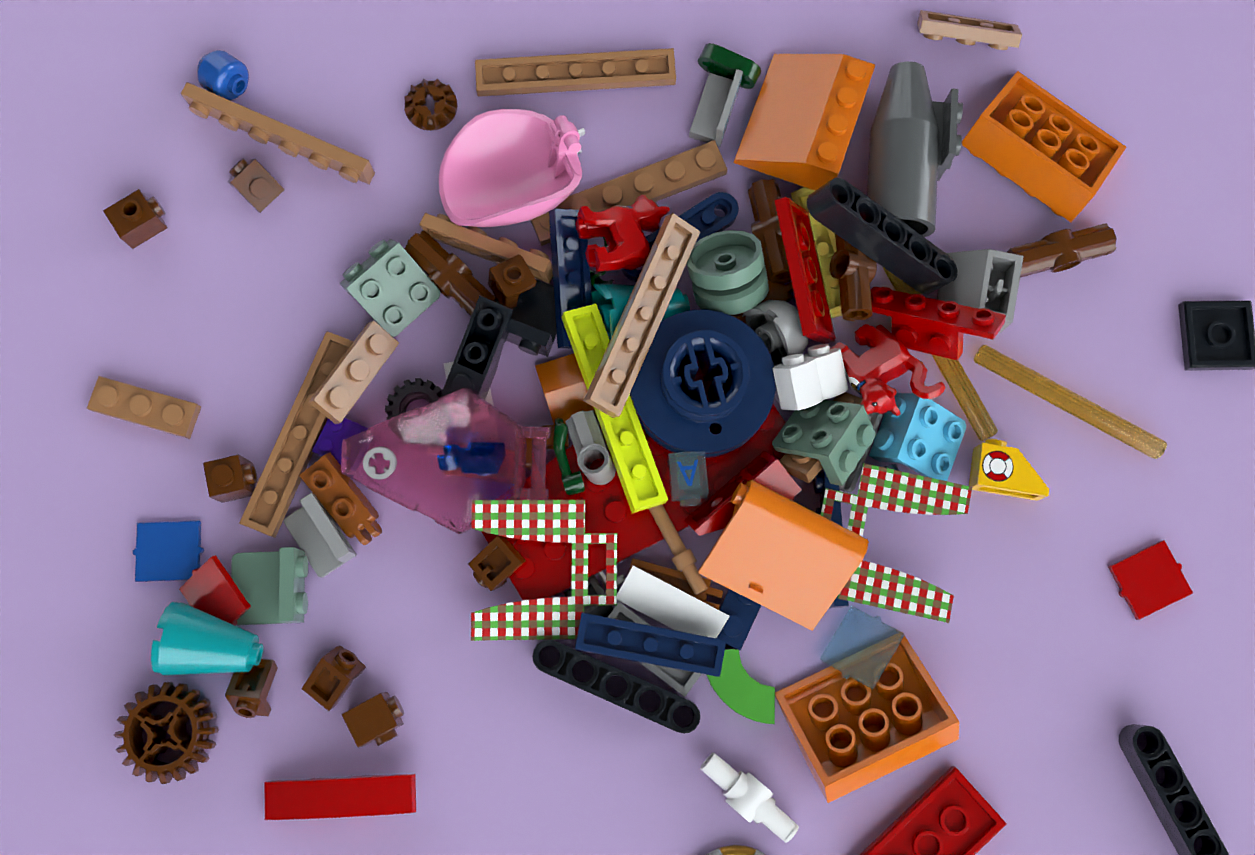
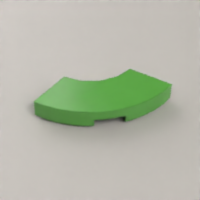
M725 649L720 677L706 675L713 690L729 708L741 716L760 723L775 724V687L760 684L748 675L741 664L739 650Z

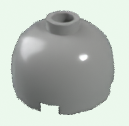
M767 300L743 313V316H746V325L755 331L766 345L774 367L783 363V357L803 354L808 344V338L803 336L798 310L793 305L781 300Z

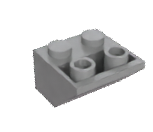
M992 249L946 253L956 264L958 270L957 278L938 289L937 300L953 301L960 305L978 309L985 308L993 312L1005 314V323L998 332L1001 333L1013 322L1023 256Z

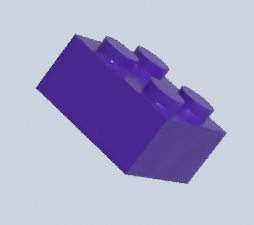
M344 418L338 424H334L328 419L312 452L320 457L331 452L341 466L357 472L375 433L371 429L347 418Z

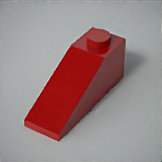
M764 450L684 521L699 536L724 529L733 516L735 504L731 503V498L740 483L746 485L749 480H753L792 501L801 491V488L778 459Z

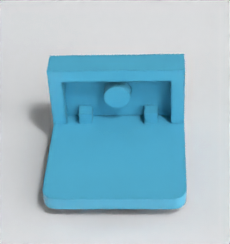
M896 393L894 396L895 402L901 414L896 416L890 411L885 412L869 456L878 462L900 463L922 476L947 481L966 431V422L932 400L922 399L914 393Z

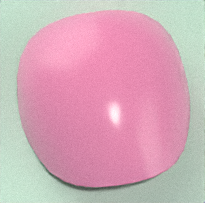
M520 109L492 110L475 116L454 137L444 154L440 166L439 193L443 208L451 222L459 226H507L532 220L556 208L573 193L582 178L581 163L577 152L581 149L580 135L575 125L569 122L564 115L558 116L554 121L544 114Z

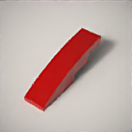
M362 775L264 782L265 820L342 818L415 813L416 775Z

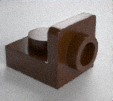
M516 255L489 268L488 285L499 304L513 309L517 307L518 295L533 288L536 285V279L523 257Z
M498 535L468 565L474 571L473 576L481 586L493 591L502 587L507 582V578L526 561L506 537Z
M337 646L321 658L301 689L330 711L338 704L353 680L362 674L366 666L358 660L353 652L344 649L342 646Z
M261 659L259 665H253L249 672L233 673L225 697L236 714L245 718H254L256 715L269 716L271 707L266 698L278 669L274 660Z

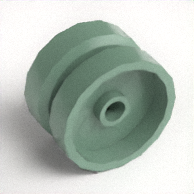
M727 230L713 233L695 243L686 265L689 277L692 280L695 302L701 310H713L728 315L740 314L756 307L766 298L770 290L766 267L764 266L761 241L754 234L745 231Z

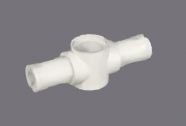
M714 752L705 759L700 769L724 790L723 795L727 797L725 801L750 823L752 820L757 824L763 823L785 843L794 837L799 829V825L775 805L776 800L772 798L774 793L749 772L745 774L742 771L737 772Z

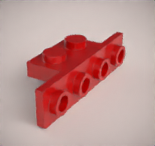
M876 286L870 290L872 312L892 317V334L896 340L902 342L907 349L958 361L963 353L964 333L994 340L1006 319L1005 314L993 312L990 309L973 308L953 301L927 298L921 294H909L895 291L888 287Z

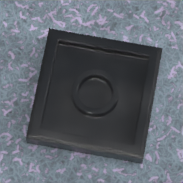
M1183 301L1178 305L1185 371L1255 369V329L1251 301Z

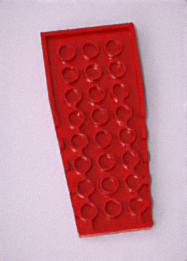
M698 360L699 368L694 381L702 380L707 401L710 402L707 392L712 380L704 381ZM684 370L678 372V377L681 376L682 378ZM730 384L724 385V394L728 391ZM772 404L766 420L750 440L736 450L717 457L691 458L678 455L657 444L643 430L668 497V501L662 505L677 532L690 527L684 520L764 450L777 458L778 461L786 454L775 451L772 445L773 440L786 423L774 404ZM719 425L709 428L712 434L717 435L721 432ZM574 445L565 451L571 472H581L585 486L584 492L574 495H568L565 492L561 478L562 474L555 457L497 499L585 500V533H617V564L664 539L649 509L636 513L631 512L617 471L614 478L607 484L597 485L587 479L578 466ZM604 459L595 460L591 464L590 470L600 468L604 463ZM698 460L692 486H688L677 462H681L682 466H693L694 461ZM690 469V470H685V473H686V475H687L689 481H690L692 469ZM481 531L488 544L498 536ZM506 537L526 561L509 577L522 600L550 598L572 586V543L531 541ZM588 544V578L606 569V544Z

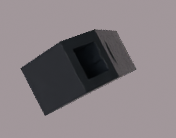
M479 296L441 395L471 408L484 404L497 371L513 309Z

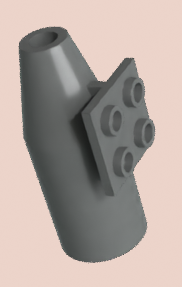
M907 61L894 64L890 68L870 130L867 196L925 238L935 232L937 181L940 180L946 169L951 168L953 158L958 156L961 151L962 136L957 135V124H960L962 119L963 103L958 102V89H951L944 102L932 101L924 66L917 62Z

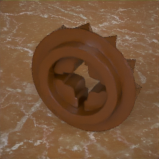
M423 79L420 84L416 86L411 85L410 92L407 96H404L406 116L414 126L427 131L441 129L447 126L456 115L458 107L456 95L450 85H445L438 79L435 81ZM429 94L434 101H439L434 103L435 114H431L427 106H421L426 104V98Z

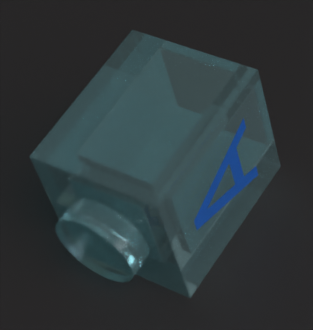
M705 450L669 453L667 462L671 501H679L680 506L700 505L701 499H706L709 494Z

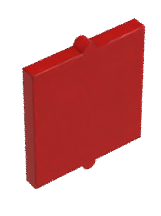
M1165 540L1108 567L1120 589L1119 596L1125 598L1136 620H1140L1193 594L1181 571L1182 564L1176 562Z
M216 555L210 557L200 568L194 569L192 576L179 588L190 606L235 626L237 625V619L251 607Z

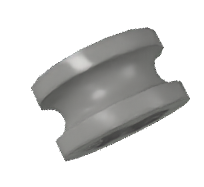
M374 447L366 453L363 459V468L366 474L373 479L380 480L389 477L397 466L396 455L388 447ZM375 453H383V458L390 460V467H384L385 472L383 473L377 472V467L370 464L371 457L373 459L377 458Z

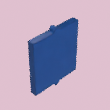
M201 521L137 523L136 549L132 552L136 556L135 582L188 580L192 576V571L200 568V554L204 552V549L201 547Z

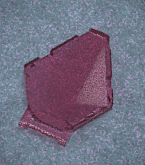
M463 388L441 397L438 401L412 409L369 427L364 432L343 439L341 472L343 475L366 485V488L412 511H418L434 519L436 523L457 534H463L472 529V500H548L549 489H545L547 438H550L551 427H523L471 390ZM526 438H532L531 488H524L526 481ZM383 446L388 447L394 452L397 458V466L389 477L380 480L373 479L366 474L363 468V459L366 453L374 447ZM375 453L377 458L373 459L371 457L370 464L377 467V472L383 473L385 472L384 467H390V460H385L383 453Z

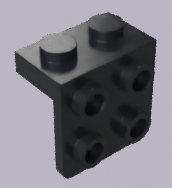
M536 279V285L533 288L518 295L517 307L513 308L504 343L508 341L518 345L520 350L537 356L539 353L548 357L557 337L554 286Z

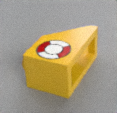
M987 439L985 443H981L973 448L969 486L972 487V490L1035 501L1049 496L1050 489L1018 448L1007 447V442L997 439Z

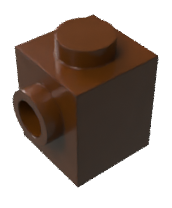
M140 189L103 210L120 239L132 249L168 228L161 218L166 213L154 196L148 199Z
M237 454L203 463L210 498L225 503L252 496L255 483H257V473L251 461Z
M388 692L379 693L341 714L358 748L366 746L373 741L376 742L377 746H380L398 736L395 729L404 725L401 716L404 715V710L395 695L390 697Z

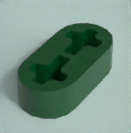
M706 44L698 58V64L705 71L728 79H734L736 70L743 71L740 87L745 89H752L761 74V68L754 61L716 44Z

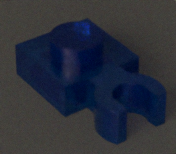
M470 442L467 447L447 444L443 446L444 455H438L437 458L440 470L449 471L461 468L462 473H475L479 476H487L498 473L506 456L505 444L499 442Z

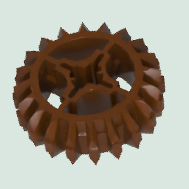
M164 682L161 688L157 684H153L148 687V694L144 691L135 694L137 704L128 702L124 705L129 716H119L116 719L125 726L124 730L115 732L114 736L124 740V744L119 745L116 751L118 753H128L122 764L124 766L135 764L132 775L141 776L145 773V781L155 782L159 778L161 784H167L171 782L172 778L176 781L184 780L186 778V771L190 774L198 772L199 766L197 762L205 763L210 759L204 749H213L217 745L216 742L208 739L210 734H215L219 731L218 727H209V721L214 720L217 714L215 712L205 713L204 710L209 707L210 701L208 699L198 701L200 697L198 689H192L188 692V685L185 683H179L175 687L173 682ZM166 701L178 705L174 711H170L165 717L150 713L156 706ZM189 718L192 725V738L186 731V723ZM163 726H170L167 732L163 729ZM143 729L146 731L148 736L145 745L142 736ZM167 733L171 736L170 739H164ZM169 747L173 750L180 749L184 752L179 759L172 763H165L156 759L160 753H165Z

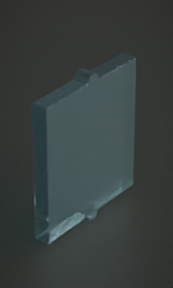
M851 606L820 660L842 672L844 678L851 677L865 686L874 689L902 641L904 633L883 623L880 616L872 617Z

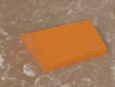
M574 353L535 365L554 425L556 418H562L566 424L565 421L572 414L582 410H593L595 412L592 405L583 401L588 390Z

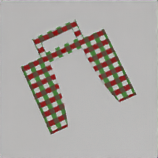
M863 463L858 494L855 495L826 488L821 516L831 520L834 501L852 504L847 529L863 537L868 507L925 515L968 514L972 487ZM863 560L838 595V599L946 623L950 621L954 595L920 578Z
M472 500V529L523 540L572 543V596L523 600L471 612V641L577 639L584 606L617 605V533H585V500ZM588 544H606V595H588Z

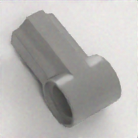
M582 410L572 414L565 422L577 454L578 466L593 484H607L614 478L616 468L597 416L593 410ZM604 459V463L600 468L590 470V466L595 460Z

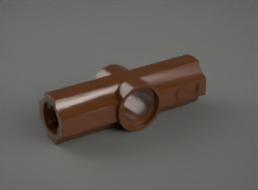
M761 179L752 183L751 188L748 189L755 220L751 224V231L761 241L768 280L772 283H786L791 281L774 201L782 198L780 188L774 179Z
M1105 223L1074 232L1071 229L1059 230L1043 237L1040 241L1010 248L1007 253L1023 256L1020 277L1047 270L1056 273L1073 268L1082 261L1112 254L1116 250L1117 238L1113 228H1110Z
M424 230L420 233H415L408 240L404 248L406 252L428 275L427 277L431 279L440 292L448 299L451 297L470 317L479 296L494 302L497 301L496 297L473 277L472 271L454 253L449 254Z
M835 234L837 251L831 258L830 274L833 278L839 279L842 317L847 321L866 320L873 316L870 283L875 277L877 264L874 260Z

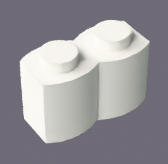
M829 344L809 347L808 354L805 355L793 354L783 357V363L773 368L781 410L806 409L825 399L848 391L841 349H829Z

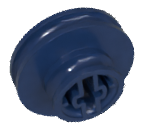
M713 310L685 311L668 317L660 323L631 389L630 397L642 429L657 444L681 456L691 458L717 457L732 452L744 445L766 420L776 392L773 373L774 364L762 339L739 319ZM695 355L698 356L704 381L712 380L707 392L710 402L707 401L702 380L694 381L699 368ZM681 362L684 370L682 378L681 376L678 377ZM730 384L728 391L724 394V385ZM719 425L721 432L715 435L710 432L709 428Z

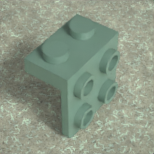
M390 239L387 242L381 240L375 244L368 252L371 256L361 265L357 262L350 266L342 275L345 279L339 284L349 295L357 300L378 325L392 337H395L439 299L440 290L400 243Z
M823 400L812 407L795 410L773 440L772 445L777 452L819 459L830 484L843 486L850 474L855 470L867 448L873 443L876 433L863 405Z
M281 547L279 551L249 552L233 555L231 578L251 606L237 619V625L304 623V614L308 610V596L305 592L308 559L305 556V551L295 547Z

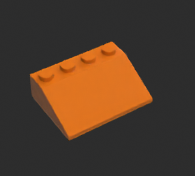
M774 54L734 163L815 191L830 180L838 177L875 64L845 54Z
M1019 71L1014 74L984 110L962 140V146L967 148L973 156L981 158L995 168L1000 175L1012 180L1023 188L1028 195L1037 198L1051 208L1056 215L1064 217L1069 222H1072L1095 196L1127 148Z
M903 632L775 692V698L827 803L959 740L958 718Z

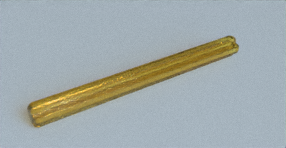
M883 267L895 291L921 294ZM932 355L979 440L984 441L996 435L998 429L959 360L956 361Z
M982 345L975 354V363L1147 456L1158 459L1164 454L1167 448L1166 441L987 345Z

